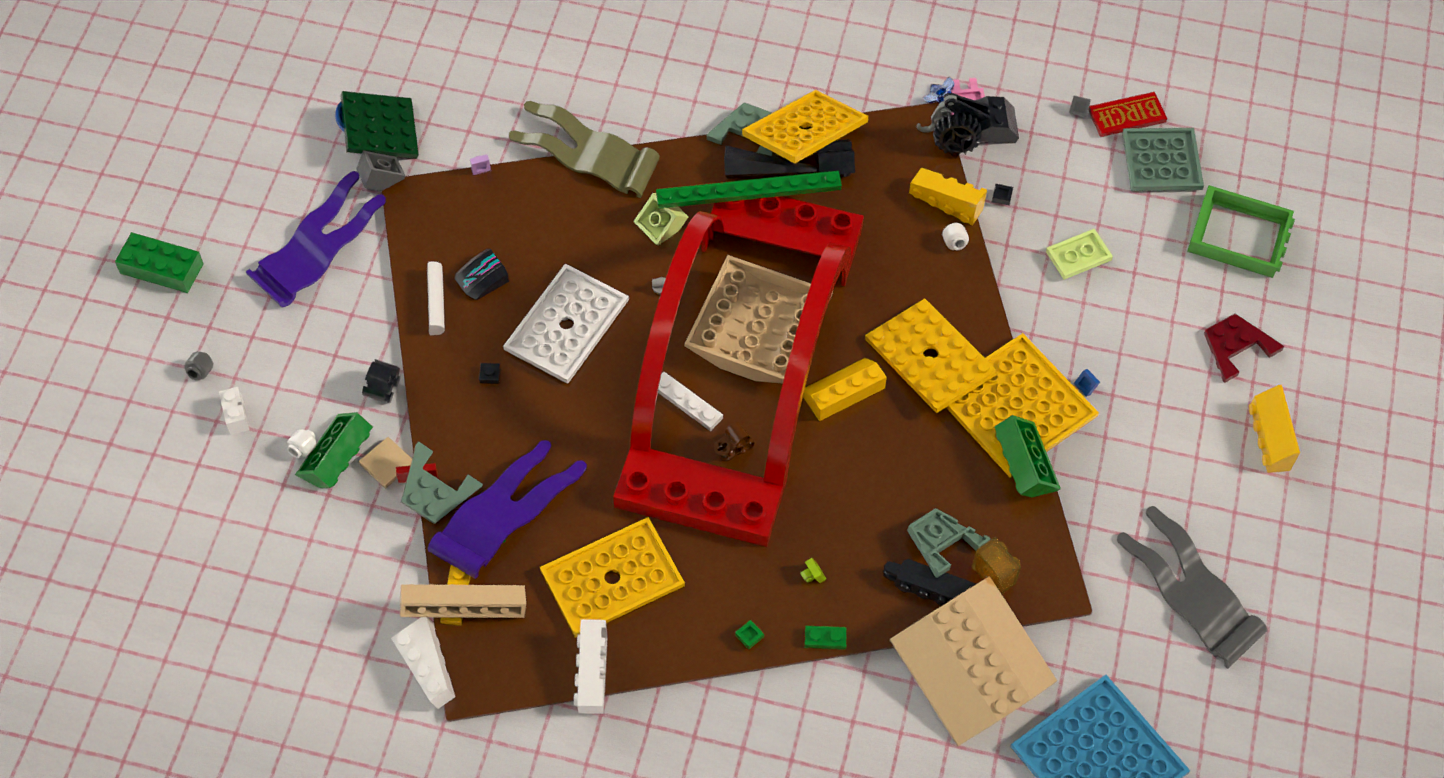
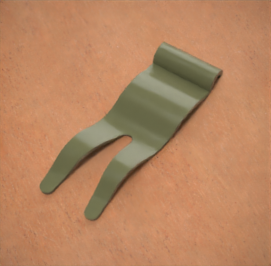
M533 101L525 102L524 109L527 112L557 123L577 144V147L572 149L558 138L546 133H524L515 130L509 132V139L511 141L542 147L567 168L579 173L592 174L603 179L620 192L627 194L629 190H632L637 194V197H642L660 159L659 154L655 150L643 148L640 151L616 135L593 131L583 125L569 111L557 105L539 104Z

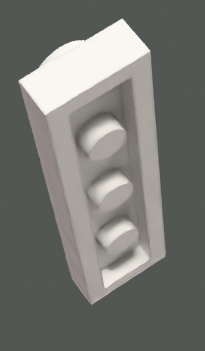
M665 372L661 374L658 393L709 431L723 419V414Z

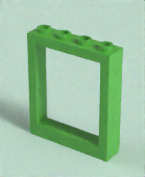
M1208 185L1187 252L1273 278L1275 273L1280 272L1283 262L1280 261V258H1284L1287 250L1284 244H1288L1291 236L1288 230L1292 229L1295 219L1292 218L1294 211ZM1214 204L1280 224L1270 263L1202 242Z

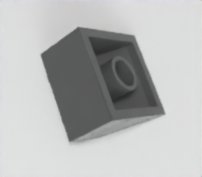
M368 151L362 152L356 168L364 188L371 191H383L405 179L406 176L397 157Z

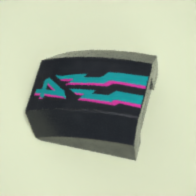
M487 248L467 262L456 273L455 280L468 296L478 300L508 283L509 277L504 265L492 250Z

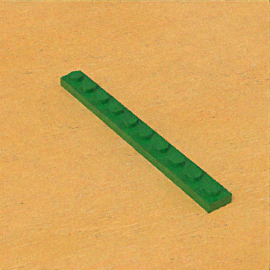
M839 171L656 189L658 209L837 191L841 190L842 184Z

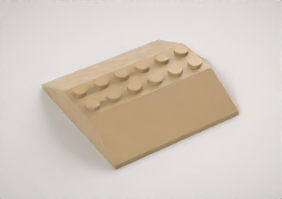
M727 255L684 346L720 369L754 381L783 383L795 334L811 284Z
M990 576L889 639L957 746H960L1000 721L1057 682L1052 671Z

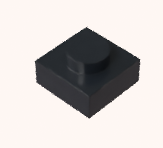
M995 184L992 202L1010 206L1013 187Z
M481 363L479 382L499 384L500 364Z

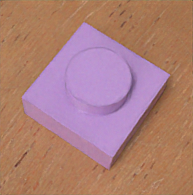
M487 154L470 159L473 175L491 171Z

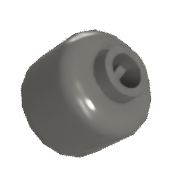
M197 351L192 353L184 365L186 374L194 380H201L207 377L213 368L211 357L205 352Z

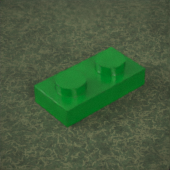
M805 626V648L846 650V627Z

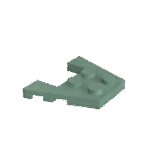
M744 102L707 134V140L721 145L728 132L742 136V129L770 115L772 112ZM760 145L757 153L772 156V151Z
M418 441L414 449L401 503L435 524L482 487L483 484L467 475L458 490L455 491L423 469L433 451Z
M935 508L910 524L907 531L933 574L938 578L951 567V564L939 554L941 551L961 538L973 549L979 551L988 545L991 539L986 535L983 537L975 533V529L971 527L966 528L958 524L957 519Z

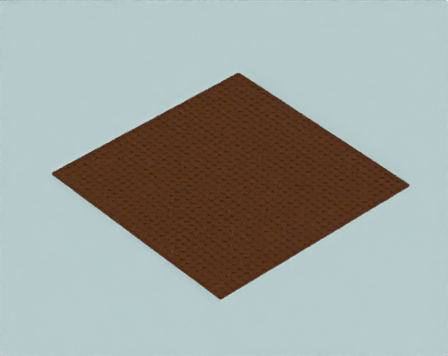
M941 102L862 112L868 115V122L837 139H850L855 154V173H851V176L847 177L840 176L841 190L783 196L864 216L862 231L845 286L841 285V271L829 300L805 387L864 358L877 362L887 379L885 389L821 421L817 419L805 399L802 398L791 450L787 482L767 547L614 508L613 500L630 450L637 389L650 330L660 298V294L655 293L652 288V279L666 278L678 244L689 222L699 211L711 214L714 203L680 206L679 208L688 216V219L677 233L660 245H656L634 223V220L651 195L656 193V189L763 179V176L727 179L725 176L724 156L726 146L757 152L760 147L759 144L732 132H728L721 145L707 140V134L633 144L632 146L640 151L643 148H651L660 156L641 198L637 197V194L632 190H629L627 194L620 192L603 179L592 174L575 172L563 165L555 156L490 164L491 171L473 175L471 167L405 176V179L382 191V195L386 199L383 207L413 455L418 441L431 449L433 453L425 464L436 463L438 479L455 491L458 490L467 475L483 484L482 487L435 524L421 516L429 585H447L451 564L428 551L429 543L435 534L444 531L454 514L464 503L489 489L506 469L519 458L530 453L540 441H549L551 449L545 458L523 478L510 497L512 501L518 502L538 484L553 475L566 471L577 461H584L587 465L586 471L576 482L559 492L533 520L514 530L505 539L506 542L500 545L486 567L482 566L476 579L470 576L469 585L525 586L526 610L524 618L463 617L462 625L460 626L442 624L440 621L441 617H433L435 633L440 643V650L444 657L446 670L455 694V698L444 705L445 718L448 722L574 701V693H578V686H575V674H579V667H576V655L580 654V647H577V637L575 638L540 571V567L649 517L684 580L685 586L606 623L607 654L604 696L895 648L889 639L935 611L941 605L930 599H922L917 594L899 590L898 587H895L894 581L884 578V564L890 561L902 565L904 560L910 559L929 566L907 529L910 524L935 508L957 519L958 524L966 528L971 527L975 529V533L982 537L986 535L991 539L989 544L979 551L973 549L962 538L941 551L939 554L951 564L950 569L946 573L976 584L990 576L1022 627L1091 615V603L1058 491L1036 497L1021 495L1016 489L1014 477H1009L947 408L936 413L865 340L866 334L924 298L984 358L1013 340L978 218L973 225L964 223L953 215L946 214L943 210L931 206L909 193L910 183L921 168L942 174L945 179H957V182L963 185L967 183L960 156L957 153L951 156L950 152L944 153L943 150H939L934 142V131L921 132L917 129L918 123L921 124V127H927L932 124L931 116ZM810 126V127H808V128H802V127H800V128L806 130V129H811L812 127ZM772 152V156L778 157V158H782V159H786V158H784V157H782V156H780V155H777L776 153ZM814 153L799 162L816 166ZM959 223L965 227L969 241L963 249L951 250L946 246L942 233L949 224ZM714 231V240L709 241L706 252H702L700 245L689 272L673 324L662 373L665 372L723 414V419L709 431L658 393L650 449L764 478L770 439L783 383L754 381L720 369L685 347L684 344L727 255L810 284L821 256ZM489 248L504 265L508 273L509 282L484 297L475 300L463 291L455 280V276L467 262ZM429 262H438L442 264L445 331L440 335L429 334L427 266ZM565 264L629 296V301L568 384L505 351L503 347ZM571 319L561 320L559 325L563 329H570L573 327L574 322ZM927 349L923 352V355L935 358L938 352L934 349ZM481 363L500 364L499 384L479 382ZM738 421L751 436L755 445L750 451L744 454L740 452L733 459L723 461L716 454L714 445L717 440L726 435L725 430L727 427ZM810 558L817 562L826 577V580L821 583L816 579L807 583L801 575L802 571L808 569L805 562ZM609 571L605 574L604 579L609 584H615L620 580L619 573ZM751 620L764 633V638L748 650L735 636V632ZM805 626L846 627V650L805 648Z

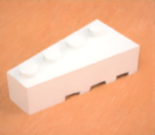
M421 617L391 639L429 701L439 709L455 698V694L446 670L444 657L440 650V643L435 633L434 623L428 617Z
M581 619L580 635L577 637V647H580V654L576 655V667H579V674H575V686H578V693H574V706H578V713L604 714L607 654L606 620Z

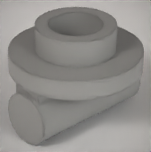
M666 278L652 279V288L655 293L661 295Z

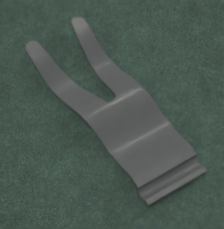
M1150 506L1146 510V515L1172 543L1178 555L1185 580L1179 582L1168 564L1158 553L1137 542L1127 533H1119L1117 542L1147 566L1168 605L1189 622L1207 650L1214 657L1218 655L1225 661L1224 666L1228 669L1267 632V627L1259 617L1255 615L1249 616L1234 592L1220 578L1207 569L1188 533L1178 523L1164 515L1157 507Z

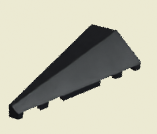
M726 146L724 162L727 179L757 176L769 178L818 173L817 166L800 162L793 163L787 159Z

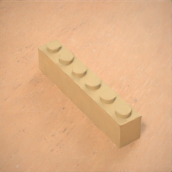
M401 584L400 617L524 618L525 586Z

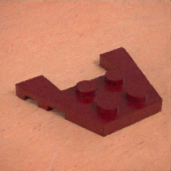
M1236 313L1205 329L1204 332L1211 353L1214 354L1217 361V368L1221 371V378L1224 383L1239 375L1240 371L1229 359L1242 351L1258 344L1270 358L1284 349L1281 343Z

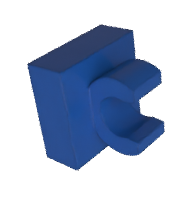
M1086 369L1082 371L1074 384L1087 397L1093 393L1100 384V381Z

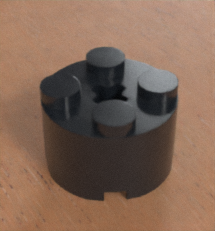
M374 359L375 362L371 363L366 374L367 387L363 386L362 395L384 403H390L394 394L391 391L394 386H398L400 376H398L400 368Z

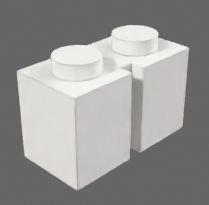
M234 387L219 391L225 422L230 435L249 431L243 398L239 388Z

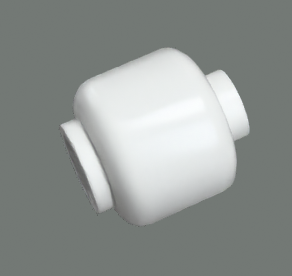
M952 223L943 230V239L949 249L961 250L967 245L969 236L962 224Z
M298 429L287 441L289 453L296 458L307 457L316 448L315 434L310 430Z

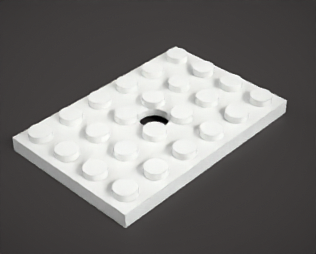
M565 264L504 344V350L568 384L629 301V296ZM561 320H573L574 325L570 329H563L559 325Z

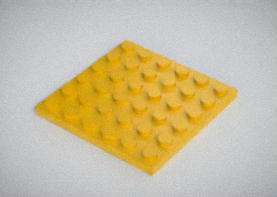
M1024 333L985 358L997 370L996 376L946 407L1009 477H1012L1009 471L1010 466L1003 455V448L996 437L997 433L994 426L1011 415L1033 421L1045 450L1048 452L1098 417L1099 414Z

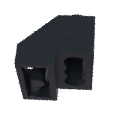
M850 139L836 140L814 152L818 173L839 171L841 177L851 176V173H855V154Z

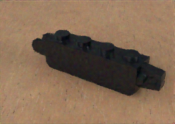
M910 559L904 560L902 565L890 561L884 564V578L894 581L895 587H898L899 590L917 594L922 599L936 601L941 606L976 585V583L946 572L937 578L929 566Z

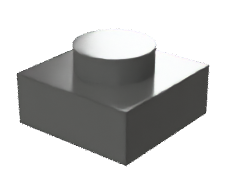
M1074 95L1069 113L1086 117L1091 99Z

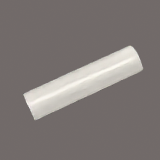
M429 262L427 266L429 334L440 335L445 331L442 264L438 262Z

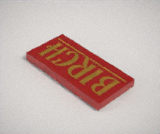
M1155 91L1091 105L1088 109L1100 137L1122 133L1123 129L1144 128L1166 123L1168 119Z

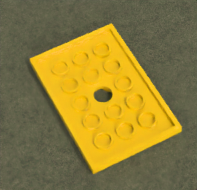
M814 90L742 129V136L786 158L790 162L797 163L867 123L868 115L818 90ZM810 126L812 127L811 129H806V130L800 128V127H802V128H808V127H810Z
M925 298L865 335V340L936 413L997 375V370ZM927 349H934L938 352V355L935 358L925 357L923 352Z
M649 517L540 567V571L575 638L580 635L581 619L606 620V623L685 586L684 580ZM609 571L619 573L620 580L615 584H609L604 579L605 574Z

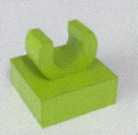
M813 558L805 562L808 569L802 571L801 575L807 583L814 579L819 583L826 580L825 575Z

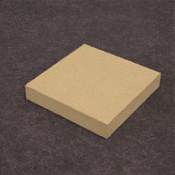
M387 437L359 461V464L386 489L397 479L396 467L410 466L412 458Z

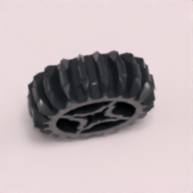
M957 111L954 115L949 113L948 117L942 116L941 120H938L934 127L933 138L936 146H938L939 150H943L944 153L950 152L951 156L954 153H957L959 156L960 153L966 155L967 151L973 152V149L978 147V143H981L982 129L980 122H977L976 117L972 118L971 114L965 115L964 112L958 114Z

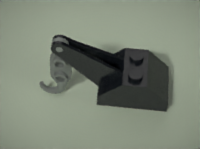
M947 93L944 95V101L939 103L931 116L932 124L927 127H921L920 123L917 124L919 131L931 132L934 131L937 121L941 120L942 116L948 117L949 113L955 114L956 111L958 114L964 112L965 115L971 114L972 118L976 117L977 122H980L982 129L981 142L1016 143L1019 139L1015 109L1005 97L986 96L978 100H972L955 93Z

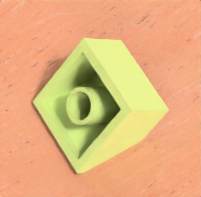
M653 193L634 220V223L656 245H660L681 229L688 216L679 207L658 209L656 193Z

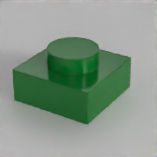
M750 620L735 632V636L749 650L764 638V633Z

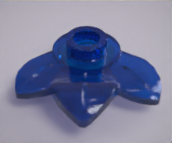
M951 77L946 78L942 85L931 84L930 93L923 97L924 101L927 103L943 102L944 95L952 93L951 90L955 85Z

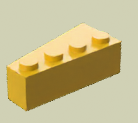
M921 168L910 183L909 193L915 198H919L929 205L943 210L946 214L953 215L962 222L973 225L983 211L987 189L981 188L978 190L974 188L973 184L966 183V185L958 183L957 179H945L942 174Z

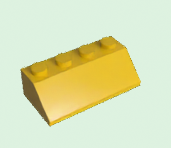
M864 358L805 387L803 398L817 419L821 421L885 389L887 377L877 362Z
M1277 385L1255 395L1251 404H1249V413L1253 415L1254 419L1253 428L1258 434V447L1262 450L1263 454L1262 463L1266 466L1267 473L1291 471L1300 454L1282 385Z

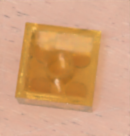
M994 537L976 550L972 568L982 580L990 576L1002 594L1016 584L1021 564L1016 557L1011 556L1006 545Z

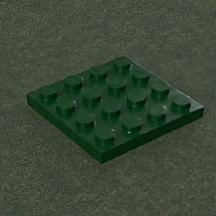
M348 91L341 92L346 153L362 154L363 151L401 158H418L419 152L412 98Z

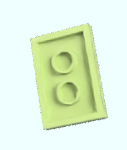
M1095 229L1046 248L1047 255L1064 280L1112 261L1113 258Z

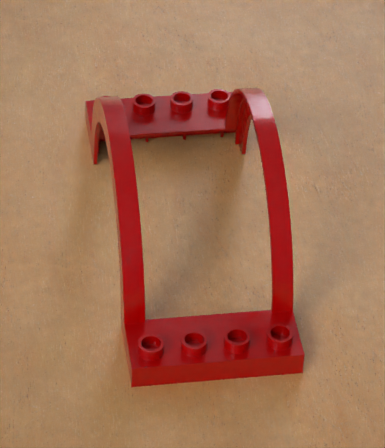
M778 196L714 203L711 214L699 211L693 216L683 233L672 259L654 315L637 389L630 450L613 496L614 508L767 547L787 482L798 415L819 332L832 291L841 271V285L845 286L863 227V215ZM714 231L821 256L805 300L786 368L772 429L764 478L650 449L657 394L676 313L697 251L701 245L702 252H706L709 241L714 240Z

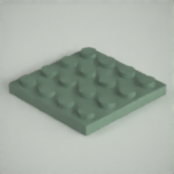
M1194 128L1123 129L1122 136L1131 191L1203 190L1204 182Z

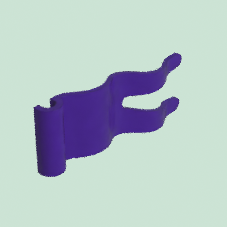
M352 171L339 181L329 198L302 220L291 240L281 250L258 262L259 266L255 271L250 269L246 271V274L281 307L290 305L296 298L298 291L317 282L326 272L338 251L344 245L354 240L368 224L373 214L385 204L386 199L384 195L379 194L365 203L357 215L345 226L329 234L322 232L324 227L336 217L350 189L360 179L358 172Z
M540 441L530 453L522 456L506 469L489 489L464 503L454 514L444 531L435 534L429 543L428 551L476 579L482 566L486 567L503 541L514 530L533 520L559 492L576 482L586 471V463L584 461H577L566 471L547 478L534 487L521 500L514 502L510 497L528 472L545 458L551 449L549 441Z

